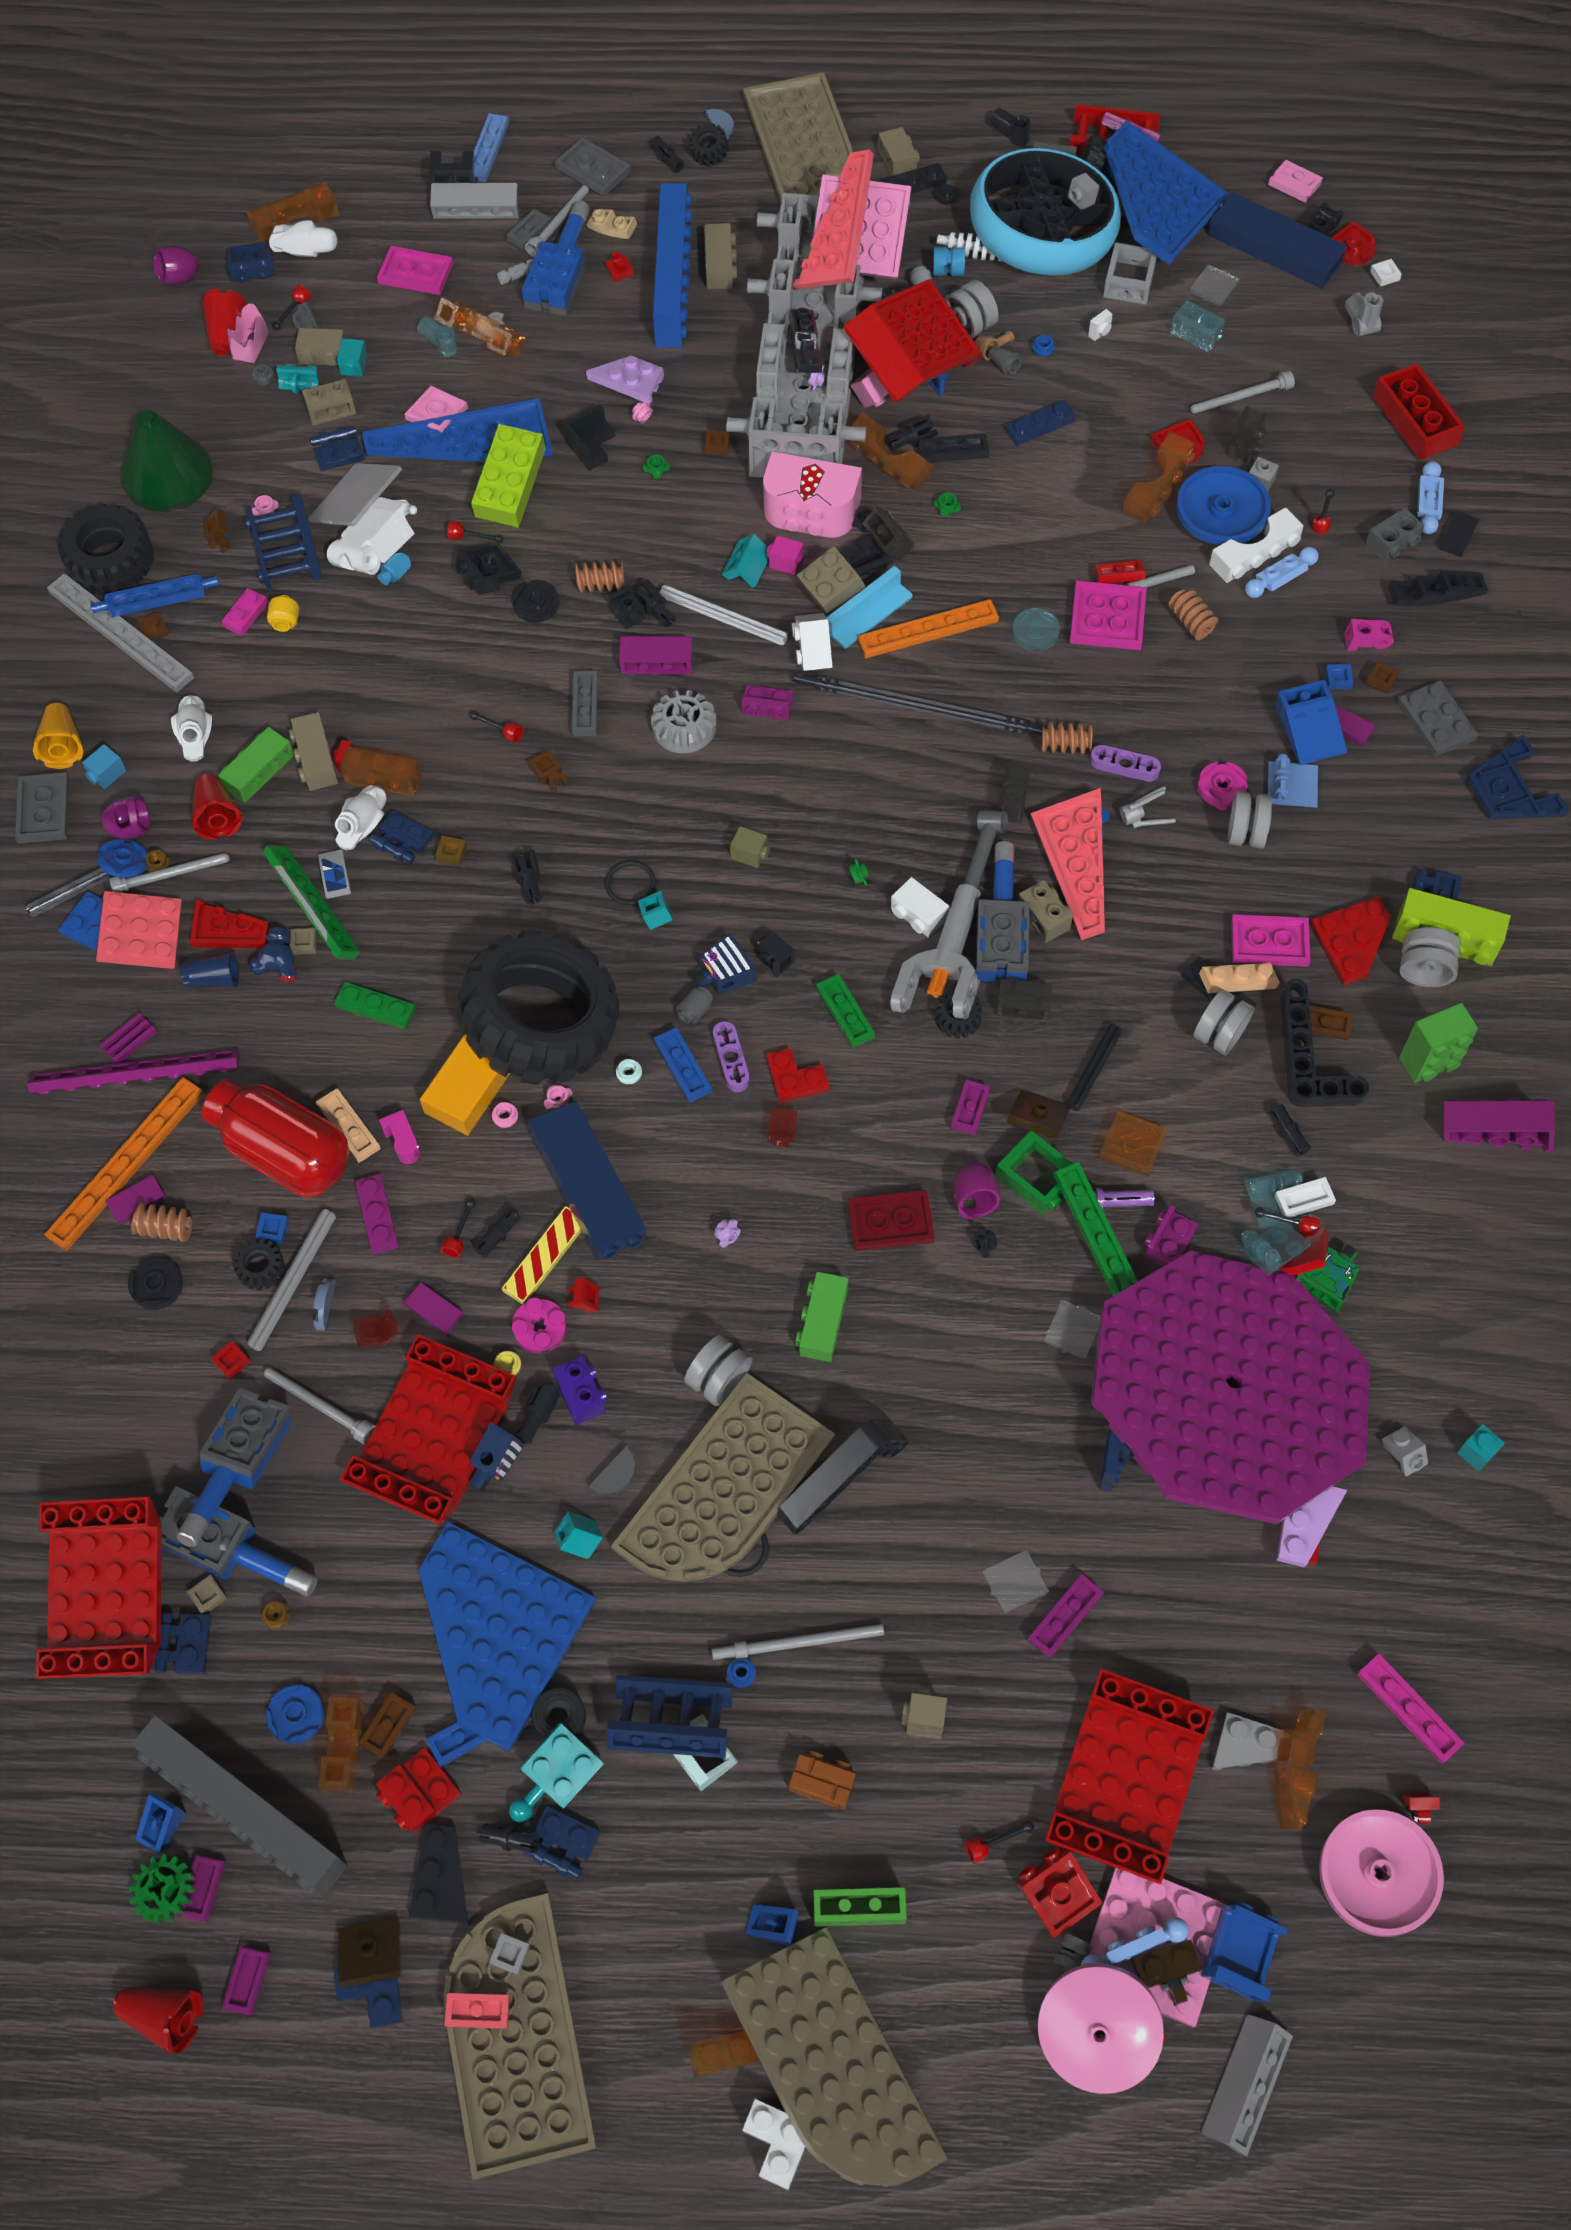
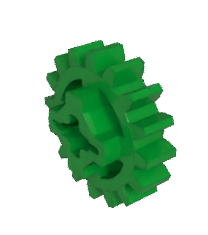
M166 1854L162 1855L160 1861L155 1857H151V1865L149 1867L144 1864L140 1865L141 1875L133 1874L132 1878L137 1883L128 1889L135 1893V1896L129 1899V1902L135 1906L138 1905L134 1912L140 1916L143 1915L144 1920L151 1922L154 1919V1922L163 1924L165 1917L170 1922H173L175 1920L174 1913L185 1914L182 1907L184 1903L192 1904L193 1901L188 1898L189 1893L196 1892V1888L189 1883L196 1878L193 1874L188 1873L191 1867L185 1863L181 1864V1859L175 1856L171 1859ZM165 1870H173L177 1875H169ZM156 1903L160 1909H152L148 1904Z

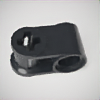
M1323 202L1311 216L1308 227L1329 236L1341 222L1343 211H1336Z

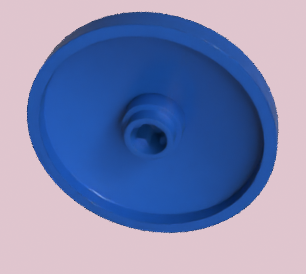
M1214 466L1199 470L1185 480L1178 493L1176 509L1180 522L1190 534L1204 542L1222 545L1230 539L1244 543L1256 537L1267 523L1271 502L1264 485L1250 473L1234 467Z

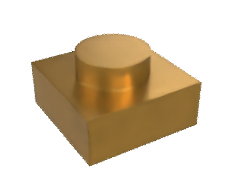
M442 836L435 855L436 861L461 866L467 847L466 840Z

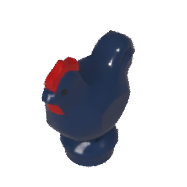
M271 928L266 936L268 943L262 947L258 956L250 961L249 968L254 975H261L267 971L280 972V979L289 983L294 981L295 976L298 975L294 965V954L287 946L290 942L289 932L283 928Z

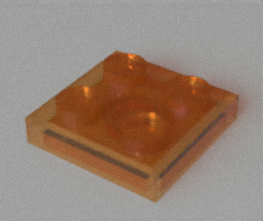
M1117 1111L1100 1152L1099 1159L1149 1177L1167 1129Z

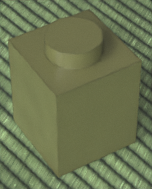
M740 826L730 845L731 859L759 868L762 860H766L770 852L767 835Z

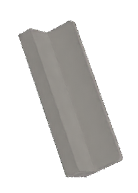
M432 183L430 207L433 218H519L517 183Z
M1252 2015L1246 2016L1204 2123L1202 2134L1224 2143L1237 2153L1245 2156L1248 2155L1293 2036L1276 2023Z

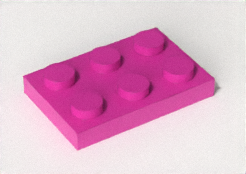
M390 246L377 276L378 284L441 295L454 264L453 258Z
M1232 914V963H1271V965L1309 967V918Z

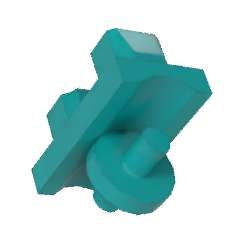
M286 364L285 366L278 365L276 368L279 389L292 390V393H299L300 390L319 386L318 369L316 366L299 367L294 364Z

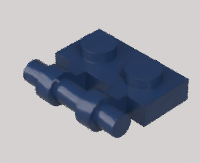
M343 426L339 427L337 431L329 433L324 431L320 432L318 436L310 437L313 446L322 444V447L314 449L321 472L365 460L359 439L349 440L348 438L357 435L354 426L349 428ZM342 440V442L329 445V442Z
M392 810L379 827L380 834L384 836L379 837L372 834L369 843L375 845L376 849L381 852H388L394 855V858L400 862L406 861L412 864L415 860V855L411 851L413 850L421 854L433 839L434 833L425 826ZM394 841H396V842L402 844V846L400 845V846L398 847V846H396V845H394V844H392V843H393Z
M1421 868L1418 870L1417 876L1414 877L1412 883L1414 889L1423 892L1424 889L1432 890L1431 894L1457 901L1462 876L1437 870L1435 877L1431 878L1427 877L1428 871Z
M161 1614V1645L154 1660V1672L166 1673L167 1662H174V1672L176 1674H205L212 1617L209 1614H181L180 1625L174 1626L172 1625V1614ZM170 1637H178L176 1651H169Z
M546 1806L533 1833L538 1834L543 1841L535 1854H530L529 1852H524V1854L532 1857L533 1862L539 1865L544 1863L556 1869L557 1873L564 1877L569 1875L578 1879L582 1868L573 1864L574 1860L578 1856L588 1861L600 1831ZM552 1845L567 1851L563 1859L549 1852Z

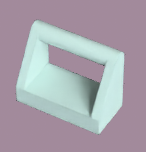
M702 1714L690 1722V1726L708 1727V1720ZM727 1747L726 1758H721L724 1763L705 1774L691 1755L673 1754L700 1791L704 1790L738 1762Z

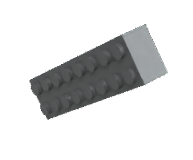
M154 1716L131 1744L138 1750L135 1756L155 1772L159 1770L157 1774L178 1790L183 1785L180 1792L201 1807L205 1802L203 1810L221 1824L228 1820L229 1822L225 1825L226 1828L244 1842L251 1838V1841L248 1843L249 1846L267 1860L274 1856L271 1863L290 1878L294 1873L297 1874L294 1881L313 1896L317 1891L326 1896L348 1867L331 1851L158 1717Z

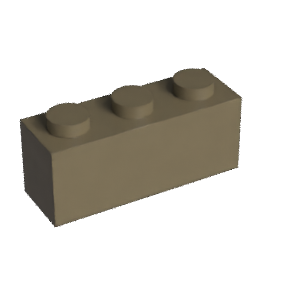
M730 223L704 224L707 289L733 288V279H737V265H732V263L736 262V249L731 247L736 246L735 232L731 233Z
M319 712L291 719L293 729H289L292 744L297 743L298 748L293 750L297 763H302V768H298L302 783L307 782L310 791L338 784Z

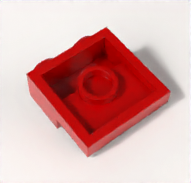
M425 1747L404 1765H398L376 1783L380 1789L376 1796L386 1808L390 1805L393 1806L397 1812L393 1818L402 1830L405 1831L409 1828L414 1834L461 1796V1793Z
M1058 1847L1045 1853L1043 1856L1045 1861L1039 1866L1030 1865L1024 1868L1019 1873L1021 1879L1015 1882L1029 1906L1035 1910L1046 1930L1054 1939L1102 1904L1101 1899L1071 1851L1064 1848L1060 1850Z

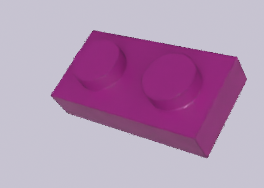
M970 1080L965 1081L951 1123V1129L976 1136L991 1086Z

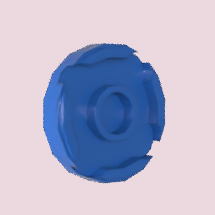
M124 839L111 840L99 848L98 865L101 870L116 877L128 878L137 876L144 872L147 867L146 855L148 852L145 847L134 841L126 843Z
M299 1684L286 1686L276 1692L271 1698L272 1701L269 1703L265 1714L266 1723L272 1735L283 1743L293 1745L305 1743L315 1737L322 1728L325 1719L324 1703L318 1693L309 1687Z

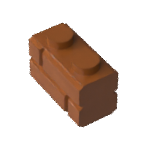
M808 1751L807 1755L800 1753L789 1784V1791L845 1811L856 1779L857 1772L852 1771L853 1766L836 1760L835 1764L823 1761L824 1756L814 1751Z

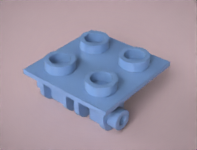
M1280 754L1275 762L1269 761L1268 794L1272 795V804L1317 808L1318 765L1290 763V759L1286 754Z

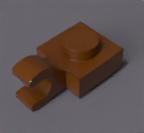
M216 508L203 521L205 537L212 549L219 545L221 552L224 553L229 548V542L223 536L227 530L224 511Z

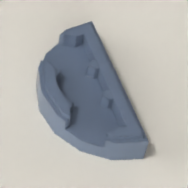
M705 110L710 125L715 123V126H721L728 140L734 131L732 117L723 110Z
M324 1278L323 1284H320L317 1288L314 1301L317 1315L316 1319L313 1320L316 1330H326L336 1285L335 1279Z

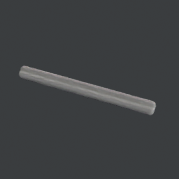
M664 584L660 589V593L666 600L779 645H785L788 639V633L669 585Z
M323 1209L249 1338L247 1345L251 1349L261 1351L332 1226L336 1218L333 1212Z

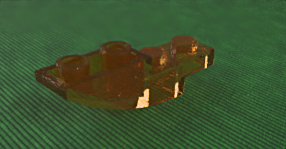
M1316 1708L1300 1710L1294 1732L1282 1733L1275 1766V1800L1280 1827L1286 1832L1302 1831L1308 1820L1307 1811L1310 1801L1317 1789L1316 1781L1318 1774L1309 1770V1766L1315 1759L1314 1750L1317 1740L1324 1729L1323 1720L1326 1713Z
M745 2030L687 2045L694 2078L761 2062Z

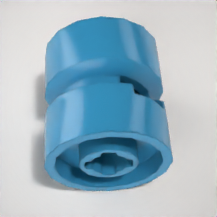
M934 247L933 276H946L947 273H950L951 276L964 277L965 247H952L951 250H948L947 247Z

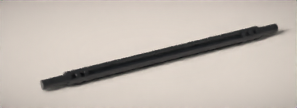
M794 673L793 682L814 686L817 690L1022 734L1029 732L1042 735L1043 725L1029 723L1027 719L821 675L814 677Z

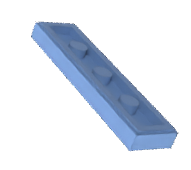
M488 113L474 149V175L478 177V181L487 182L509 125V116Z

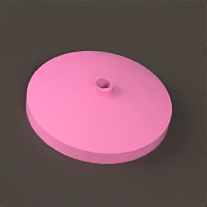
M1367 1810L1353 1814L1333 1829L1322 1848L1319 1874L1325 1896L1334 1911L1346 1923L1361 1932L1381 1937H1392L1408 1933L1422 1925L1433 1914L1439 1904L1444 1884V1873L1440 1855L1426 1832L1405 1816L1386 1810ZM1375 1870L1381 1872L1382 1878L1380 1880L1375 1877Z
M1092 1963L1067 1971L1051 1985L1041 2004L1038 2034L1046 2059L1064 2080L1088 2092L1109 2094L1124 2091L1135 2086L1151 2072L1162 2050L1164 2026L1162 2013L1156 1998L1138 1977L1118 1966ZM1102 2030L1106 2035H1097L1095 2031Z

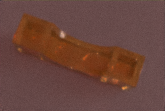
M326 182L246 212L250 228L258 242L269 241L275 226L286 224L294 218L310 217L321 222L339 215L336 198Z
M441 298L434 317L435 320L452 329L465 332L482 340L487 344L488 348L506 357L518 358L526 337L455 299Z
M863 411L852 426L866 427L865 442L851 441L850 444L859 451L863 448L867 450L866 456L876 464L880 460L885 464L882 469L891 476H894L895 473L901 477L899 482L908 489L913 486L919 491L935 467L912 449L901 455L887 454L884 446L886 430Z
M1170 431L1159 447L1157 463L1162 467L1163 475L1152 482H1136L1125 498L1123 513L1145 524L1149 522L1151 517L1155 518L1160 511L1161 502L1169 498L1173 484H1178L1181 480L1185 466L1189 467L1195 457L1193 453L1194 443Z

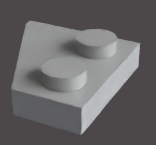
M1227 1712L1212 1769L1221 1770L1227 1767L1249 1766L1254 1763L1276 1762L1284 1731Z

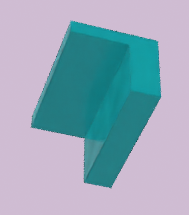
M755 534L739 539L722 575L727 580L741 576L752 588L756 587L769 560L767 557L768 547Z

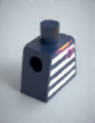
M730 933L699 957L701 972L692 976L696 987H705L711 984L717 994H723L754 983L756 981V968Z
M490 1423L470 1460V1464L477 1468L469 1484L484 1491L491 1478L501 1482L525 1444L514 1435Z

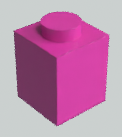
M777 536L774 544H770L767 550L769 568L796 576L804 558V543Z

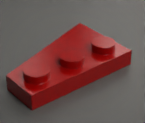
M196 900L190 945L192 948L262 949L268 943L266 936L269 933L270 926L266 921L241 913L237 915L226 911L225 908L219 906L215 908L205 905L203 901Z

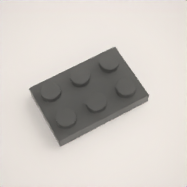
M583 137L555 161L556 169L588 186V188L602 196L608 194L631 173L630 164Z
M1441 680L1399 697L1398 705L1434 757L1477 740L1478 733Z
M67 772L18 776L15 839L18 844L67 839L70 782Z

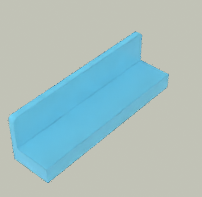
M895 566L829 615L827 617L829 636L846 649L857 641V635L867 633L912 598V593L900 584L901 571Z

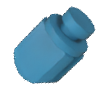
M395 552L385 563L381 564L379 568L380 573L377 575L379 581L384 585L399 581L411 567L409 557L404 553Z

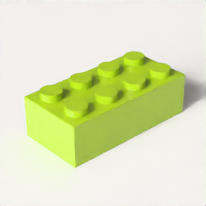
M502 424L498 425L471 502L476 518L519 528L546 450L543 434Z
M1409 888L1399 911L1392 939L1403 943L1404 936L1411 930L1429 927L1444 929L1459 938L1461 943L1459 958L1472 960L1480 965L1492 966L1505 941L1511 915Z

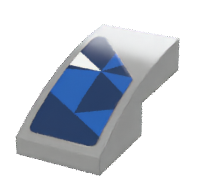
M343 849L318 854L326 899L351 894Z

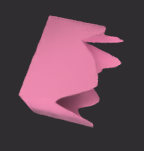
M254 304L246 305L242 310L241 318L239 316L236 317L235 331L227 329L233 359L255 363L269 334L265 320ZM254 332V341L252 339L248 341V335Z

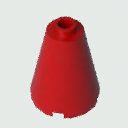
M213 289L204 293L202 299L209 347L216 355L226 356L231 353L227 329L231 331L236 330V317L239 316L241 318L242 310L246 306V299L239 293L227 290V293H219V289Z
M213 774L199 776L195 781L192 825L195 832L209 840H218L219 836L226 835V838L232 836L239 830L242 824L239 807L217 776Z
M128 1986L118 1992L113 2001L114 2013L117 2018L171 2054H174V2052L180 2054L191 2044L199 2029L194 2026L197 2016L202 2017L204 2011L201 1994L193 1990Z

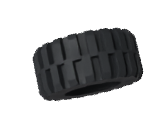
M98 504V507L93 508L90 506L83 512L78 511L74 514L73 519H68L65 523L66 528H62L59 534L60 538L57 542L58 553L68 576L93 594L98 592L99 595H105L124 589H131L133 584L136 583L138 585L143 580L142 576L148 574L149 566L153 564V546L144 523L137 514L132 513L131 510L125 507L121 509L119 505L111 504V506H107L106 504ZM108 543L122 544L111 554L90 556L101 545Z

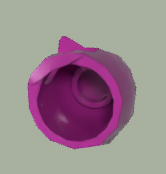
M180 246L157 248L153 258L155 274L164 285H178L189 282L196 275L199 267L197 255L187 248ZM162 260H164L165 272L163 271Z
M135 795L115 800L102 812L101 822L105 832L117 839H132L148 834L150 831V815L145 802L140 796Z
M971 1162L957 1173L953 1197L957 1198V1206L961 1216L964 1219L973 1220L988 1215L999 1206V1183L990 1168L983 1163ZM966 1198H970L975 1201L976 1207L968 1209L963 1206Z

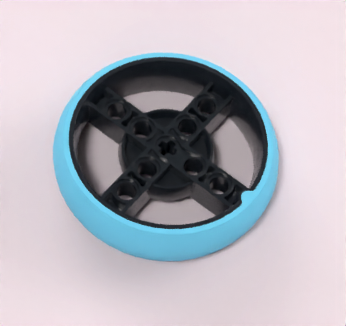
M1029 148L1012 151L1000 156L991 162L980 174L973 187L970 200L972 224L982 244L1001 261L1017 269L1034 274L1068 275L1091 267L1100 261L1113 246L1120 228L1121 213L1119 200L1108 179L1088 162L1057 150ZM1086 173L1099 185L1095 204L1081 210L1068 197L1072 178ZM1014 185H1020L1021 187L1017 198L989 200L993 194L1004 188ZM1101 224V228L1090 235L1077 239L1071 238L1070 231L1074 225Z

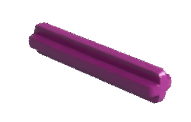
M1106 112L1102 118L1104 126L1116 131L1128 121L1109 112ZM1130 122L1160 143V134Z

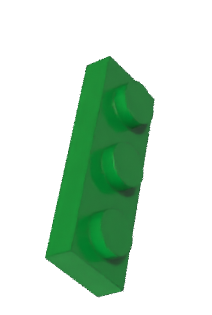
M839 974L816 984L818 993L852 1049L875 1038V1032Z
M348 982L344 983L334 1002L336 1008L403 1030L407 1029L416 1010L415 1004Z

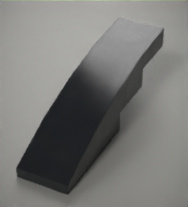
M1441 571L1437 577L1416 576L1412 582L1392 581L1388 585L1394 606L1440 604L1484 595L1489 591L1482 572Z

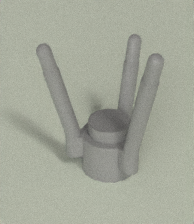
M1162 786L1133 803L1120 807L1119 811L1125 825L1132 824L1134 829L1140 826L1175 823V818L1141 820V817L1145 816L1142 805L1164 795L1166 787Z

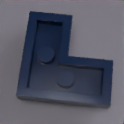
M334 1969L338 2002L368 1997L370 2028L403 2023L398 1977L340 1988L338 1969Z

